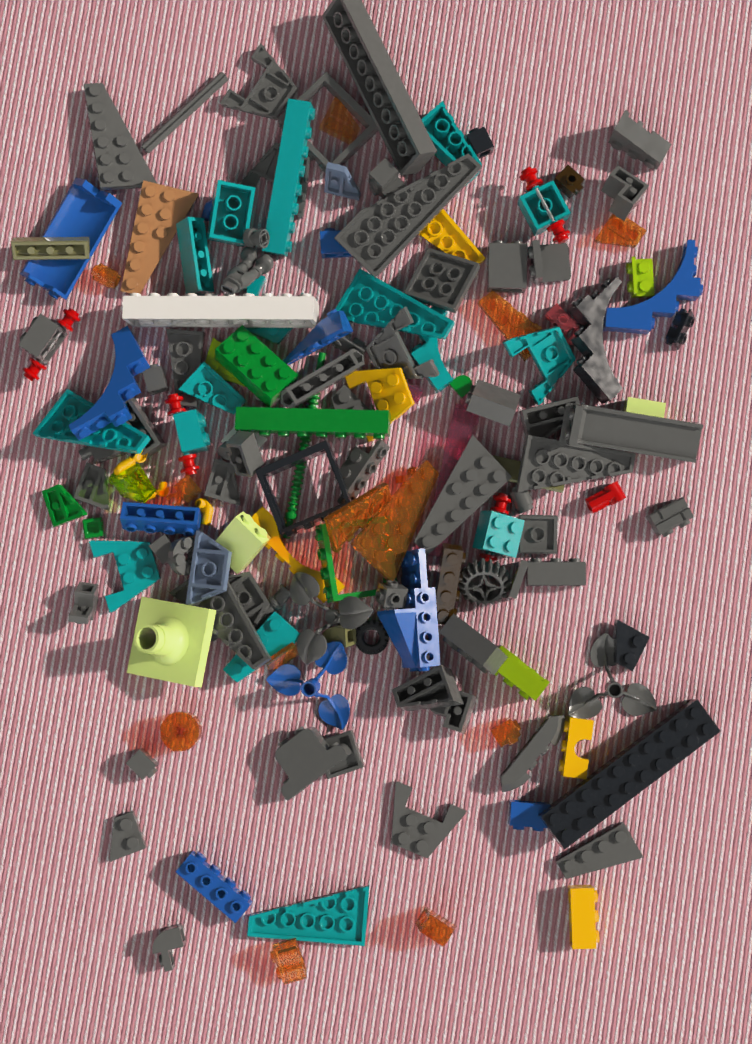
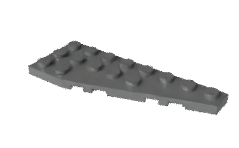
M466 154L442 169L430 173L425 178L419 179L394 192L391 196L377 201L368 208L362 209L334 239L376 279L482 169V166L470 154Z

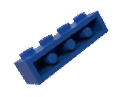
M123 502L120 514V521L124 530L129 532H135L136 530L145 531L147 533L162 532L167 535H196V530L200 531L202 520L200 508Z
M192 851L177 869L176 873L236 923L251 905V896L245 890L240 891L235 887L236 883L231 878L222 876L220 874L221 870L217 866L208 864L205 861L206 857L202 853Z

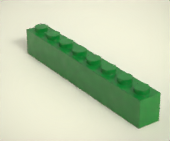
M236 407L235 430L237 432L259 433V436L269 437L271 434H278L279 437H289L290 434H297V437L307 438L308 435H316L317 438H327V435H335V438L345 439L347 436H354L355 439H366V436H373V439L383 440L385 437H390L391 414L389 410Z

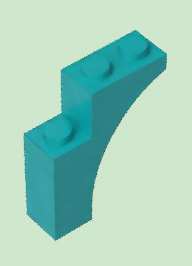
M434 306L431 307V309L437 311L438 313L446 316L448 312L447 310H443ZM418 335L424 344L421 345L420 343L412 349L411 358L417 366L433 359L440 375L425 378L436 393H439L453 381V378L441 360L438 338Z

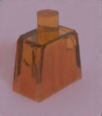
M426 906L415 922L421 933L443 947L457 928L455 924Z

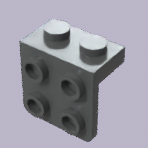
M533 240L527 249L528 258L531 259L532 264L529 267L530 277H533V283L570 280L571 269L568 245L566 243L540 245V240Z

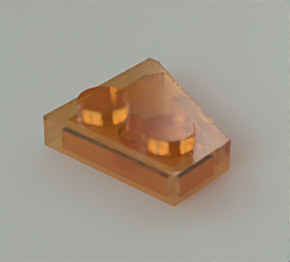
M335 96L319 126V130L350 145L357 138L360 127L342 102Z
M612 214L594 241L596 243L635 248L647 230L629 218L623 221Z

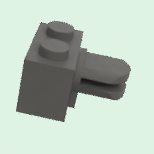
M238 431L228 441H225L218 447L220 457L223 460L230 461L238 476L252 477L256 473L255 470L264 465L254 432Z
M459 691L464 705L431 708L430 710L435 714L445 717L443 727L465 734L477 697Z

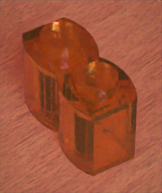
M293 938L273 944V951H270L272 962L278 966L276 968L278 979H282L284 985L307 979V970L297 939Z

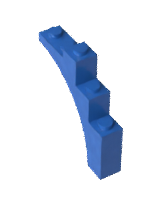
M687 240L684 244L682 259L677 272L662 291L636 305L622 308H607L604 316L603 331L648 334L655 326V318L652 316L672 318L679 309V301L676 300L696 301L702 295L703 284H700L701 278L695 277L697 266L694 265V258L698 254L695 240Z
M128 325L111 334L115 345L116 358L113 374L104 393L92 408L68 425L78 440L88 437L110 423L117 427L132 419L125 401L141 393L134 376L150 368V365Z

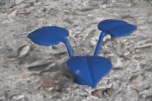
M333 641L327 643L325 654L315 661V664L323 669L315 678L308 679L305 683L303 680H300V670L292 664L281 665L267 677V682L276 691L284 695L294 696L301 691L306 697L326 698L327 700H323L319 705V716L329 725L335 726L340 730L345 728L350 716V706L347 699L341 694H335L330 698L329 695L318 692L320 690L318 680L325 671L336 675L346 668L347 655L341 642Z

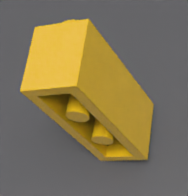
M568 885L569 932L572 949H596V943H599V931L596 930L595 922L599 921L598 910H595L598 894L592 885Z

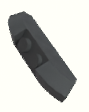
M354 348L287 387L281 392V404L293 408L352 374L365 365L363 354Z
M550 715L544 720L500 775L502 792L514 790L529 780L531 776L526 772L528 770L532 771L537 765L536 759L540 754L542 756L546 754L550 748L548 746L550 742L554 746L559 742L564 730L565 715Z

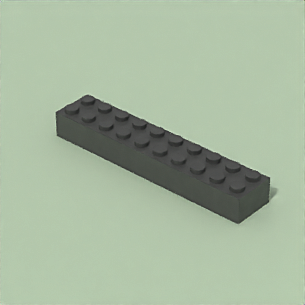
M332 0L323 13L322 18L400 175L418 173L435 155L437 150L362 0Z

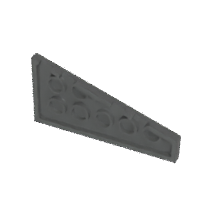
M103 83L84 84L100 191L142 188L143 180L157 183Z
M474 435L471 436L414 540V543L420 549H425L426 556L512 478Z

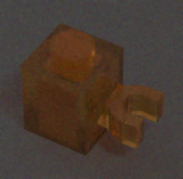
M186 475L173 486L177 492L169 494L165 498L168 501L176 498L177 501L173 506H180L183 499L189 503L203 490L191 476Z

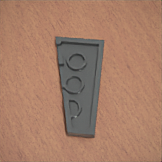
M166 329L175 394L178 393L179 396H183L184 400L180 402L181 406L197 408L198 399L178 389L202 364L205 333Z
M622 822L555 861L564 877L568 879L644 857L627 827Z

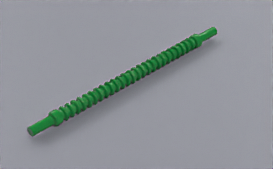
M319 352L314 371L324 366L326 353ZM321 393L310 398L307 401L309 406H306V408L317 409V400L320 399L318 395ZM308 435L307 438H300L302 442L299 443L301 447L298 448V451L310 447L309 442H311L310 437L312 435ZM307 461L295 466L294 480L291 481L293 486H290L292 491L289 492L291 496L288 497L290 502H287L289 507H286L288 512H285L284 517L287 527L293 525L294 520L297 518L295 511H298L296 506H299L297 501L300 500L298 498L301 495L299 490H302L300 485L303 484L301 480L304 479L302 475L305 474L303 469L306 468L304 464Z

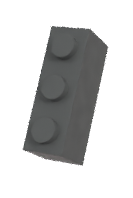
M531 558L530 562H528L526 586L586 585V562H580V558H569V562H561V558H550V562H542V558Z

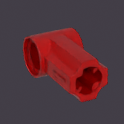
M618 481L602 488V491L585 499L586 505L592 514L626 498Z

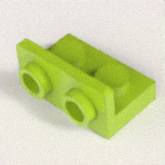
M631 257L628 263H626V274H629L630 281H627V292L630 293L631 298L655 296L652 258L636 259V257Z

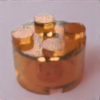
M178 711L170 714L160 726L161 739L172 751H186L199 742L202 734V724L199 718L187 711ZM179 727L185 728L183 735L178 734Z

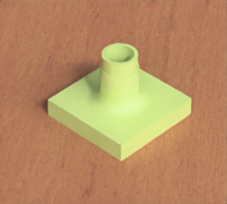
M141 597L127 673L192 687H202L216 610Z

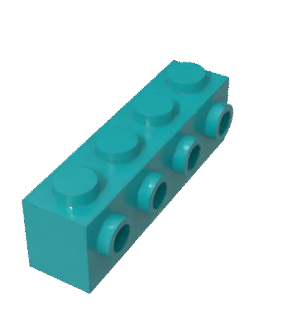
M186 217L176 224L186 294L195 293L197 296H205L206 293L214 292L204 218Z

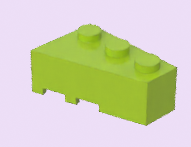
M500 645L498 648L508 658L495 673V676L499 673L504 677V683L511 688L515 686L520 690L518 694L526 700L531 698L536 701L550 682Z

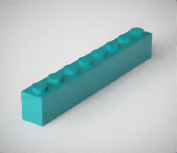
M288 98L266 224L270 240L268 246L262 248V251L267 254L287 257L288 252L290 253L292 250L290 238L291 234L295 232L296 223L293 222L294 215L298 214L299 204L297 203V198L301 196L302 192L300 181L301 177L305 175L303 163L304 158L308 157L309 147H307V140L311 139L312 128L310 123L315 117V108L308 101Z

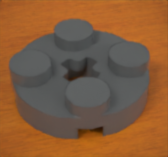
M192 537L176 539L169 548L168 558H171L172 563L170 567L178 575H190L195 539ZM184 553H187V555H188V557H187L186 560H185Z

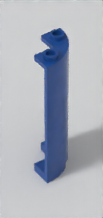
M76 177L41 237H89L91 258L121 207L122 202L110 193L100 191L87 180ZM90 259L27 260L20 275L25 277L24 281L32 286L37 284L49 291L48 295L57 300L59 297L67 300Z

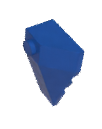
M334 309L326 314L327 317L322 319L283 362L289 366L354 332L344 311Z

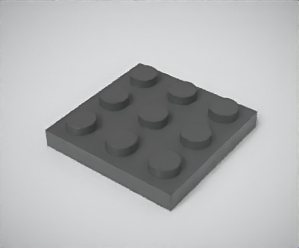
M428 248L404 293L419 302L456 313L480 269V265L474 261Z

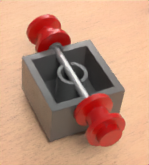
M73 309L63 310L64 317L56 320L60 326L40 313L38 317L36 316L32 320L28 332L23 333L20 337L18 345L37 358L34 360L30 357V366L28 368L23 367L22 369L25 372L23 375L32 382L34 379H40L38 373L41 370L47 369L42 364H48L67 337L66 329L72 332L73 323L80 321L78 318L79 314Z

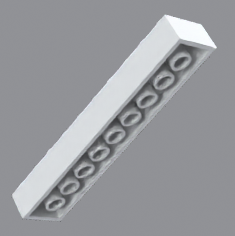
M130 293L129 296H123L122 319L132 327L239 328L243 325L245 328H314L319 323V304L315 297L308 293H302L300 296H292L289 293H283L281 296H273L270 293H263L262 296H254L251 293H244L243 296H235V294L230 295L228 293H225L224 296H216L213 293H206L205 296H197L195 293H187L186 296H179L176 293H168L167 296L149 293L148 296H141L139 293Z

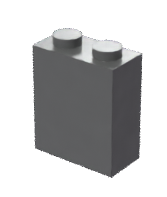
M500 240L489 243L487 292L525 293L527 289V243H522V241L504 243Z
M478 379L476 386L471 385L465 403L468 404L466 411L510 427L521 395Z

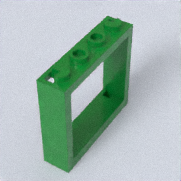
M387 516L324 523L316 526L315 540L318 541L319 546L317 555L318 559L321 560L322 568L320 569V574L325 584L323 593L326 595L327 603L342 601L348 596L357 598L375 596L377 590L338 595L328 530L374 524L383 583H387V580L397 582Z

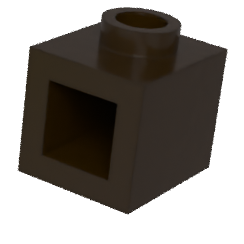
M567 165L556 176L554 182L557 188L570 199L574 194L577 196L582 191L585 179L571 166Z

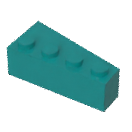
M276 611L256 631L271 660L297 643L298 637L301 634ZM237 654L223 668L236 682H240L256 671Z

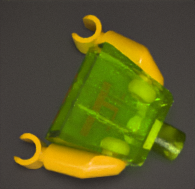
M141 453L135 454L133 457L129 456L114 467L113 473L109 477V482L116 487L122 497L146 503L147 500L156 498V495L161 497L168 495L169 487H167V482H160L158 489H155L141 466L136 464V462L143 463L148 453L145 455H141Z

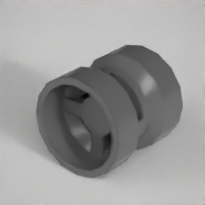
M247 228L243 234V242L246 247L266 248L269 244L270 236L266 229L256 230L254 228Z

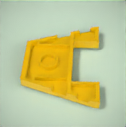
M402 368L361 370L345 377L349 389L367 383L376 409L389 410L391 414L390 424L415 404ZM366 436L368 442L375 440L373 436Z

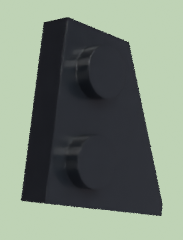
M615 620L614 663L633 672L650 637L619 620Z

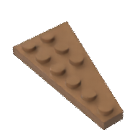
M143 180L120 292L141 294L176 235V224L185 219L199 196L198 193Z

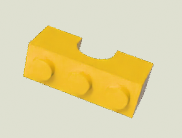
M569 716L568 720H565L563 732H566L565 740L561 742L563 759H560L558 764V771H561L562 776L587 779L589 760L578 757L574 749L578 741L592 739L593 720Z

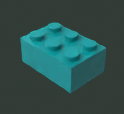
M217 180L214 187L207 240L241 247L245 246L243 234L250 227L255 187Z

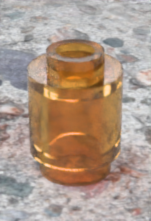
M102 263L95 265L91 271L92 279L107 288L115 289L121 279V275L117 271Z

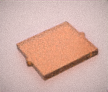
M291 642L272 655L271 660L266 663L267 668L275 671L281 665L288 663L298 656L297 645Z

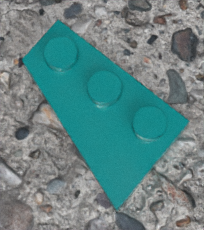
M205 362L178 389L233 415L236 413V407H241L247 401Z

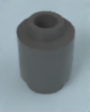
M516 486L511 488L512 492L509 495L519 514L534 508L532 505L534 502L529 490L515 492Z

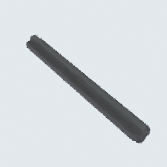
M220 72L142 144L145 152L150 153L228 81L227 76Z

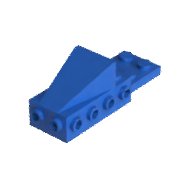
M415 549L401 552L400 565L402 567L401 583L408 589L405 608L377 611L381 623L402 659V668H410V672L429 671L430 667L441 665L435 587L428 588L425 549Z

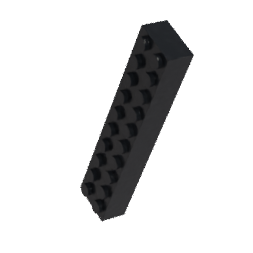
M690 699L589 775L587 779L581 781L553 802L550 807L538 816L559 846L566 849L721 731L698 699Z

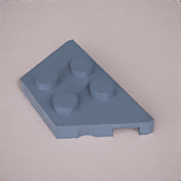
M196 530L186 598L187 605H194L227 591L232 552Z

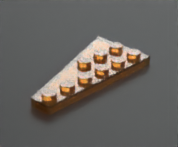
M427 460L421 462L350 543L386 580H395L438 478L439 472Z

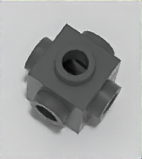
M387 580V583H379L375 594L376 602L386 610L405 608L408 589L392 580Z

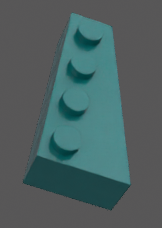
M443 101L421 119L437 150L435 156L445 166L466 154H470L482 166L472 147L464 139V134L454 123V118L451 114L449 115ZM480 171L467 183V185L479 175Z

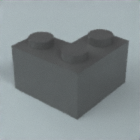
M386 158L369 172V189L375 196L379 195L382 199L406 187L398 177L399 171Z
M617 165L607 178L601 191L614 199L609 211L625 221L641 201L649 185Z

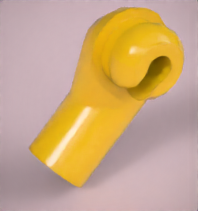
M198 498L195 501V507L200 508L203 514L201 524L210 526L213 507L206 499Z

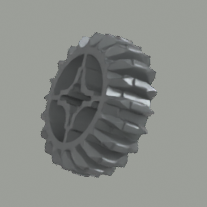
M482 558L479 562L475 559L473 564L468 562L467 567H463L462 582L458 583L460 593L465 600L469 599L471 604L476 602L477 606L482 603L486 607L488 603L494 606L495 601L501 602L502 598H506L507 592L510 590L511 579L504 565H500L498 561L493 563L491 558L489 561H485Z

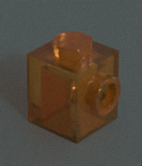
M511 718L505 719L490 729L501 748L506 744L509 746L519 741L518 737L521 735L519 732L521 730L520 725L516 719L512 721Z

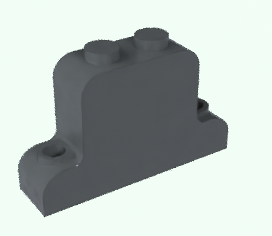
M302 726L293 733L295 736L290 740L286 738L278 744L280 748L275 752L276 760L289 777L283 782L281 788L282 795L287 801L295 797L352 753L350 748L346 744H338V742L329 746L315 727L304 729Z

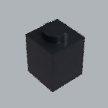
M477 127L469 131L466 141L468 145L470 144L478 159L493 153L494 145L485 127L480 129Z

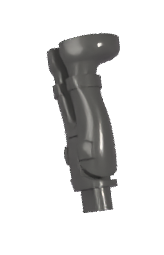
M245 247L241 251V262L228 272L221 285V290L233 295L246 289L261 275L268 273L273 268V259L268 254H263L257 260L256 250L251 247Z

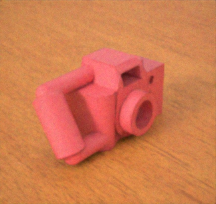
M556 303L545 314L546 319L552 323L549 328L554 326L560 327L568 345H573L570 340L575 334L573 333L569 338L566 334L573 328L575 330L578 329L579 326Z

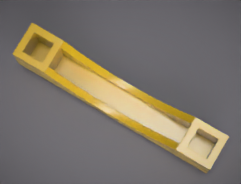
M262 506L252 518L271 537L265 547L268 550L272 547L277 552L275 556L282 563L286 561L290 565L288 569L293 574L304 572L314 577L320 587L317 597L325 603L327 601L326 595L323 593L325 584L321 578L320 571L310 569L293 558L282 542L274 517ZM336 578L339 595L345 586Z

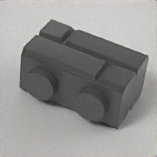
M683 497L646 516L656 536L662 534L663 537L673 533V528L678 525L682 528L690 524L689 519L694 517Z

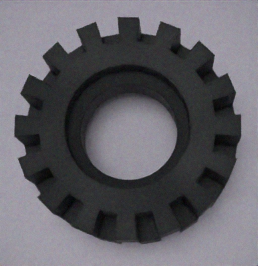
M368 620L356 629V646L363 653L374 655L386 648L389 635L383 624L379 621ZM368 630H375L379 634V641L374 645H369L364 640V634Z

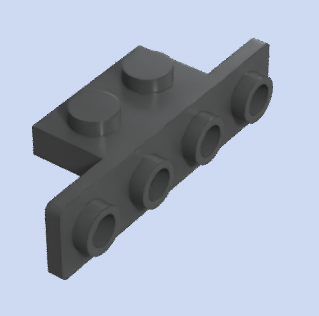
M378 440L369 454L355 446L340 468L353 503L390 448L383 440ZM342 494L337 500L339 504L345 503Z

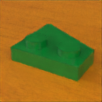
M55 485L42 491L53 527L61 526L87 515V512L62 485Z

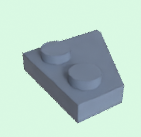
M328 162L324 192L359 201L361 192L347 167Z

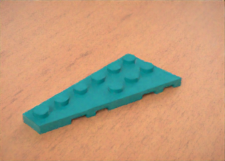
M362 269L358 270L335 308L337 311H344L349 322L385 328L402 308L407 307L414 323L398 331L444 340L455 324L453 320L380 279H375L371 274Z
M66 389L33 432L36 437L134 454H140L151 440L148 435L126 422L117 427L110 423L88 437L78 440L68 425L83 416L94 404L69 389Z
M370 885L249 915L247 936L365 946Z

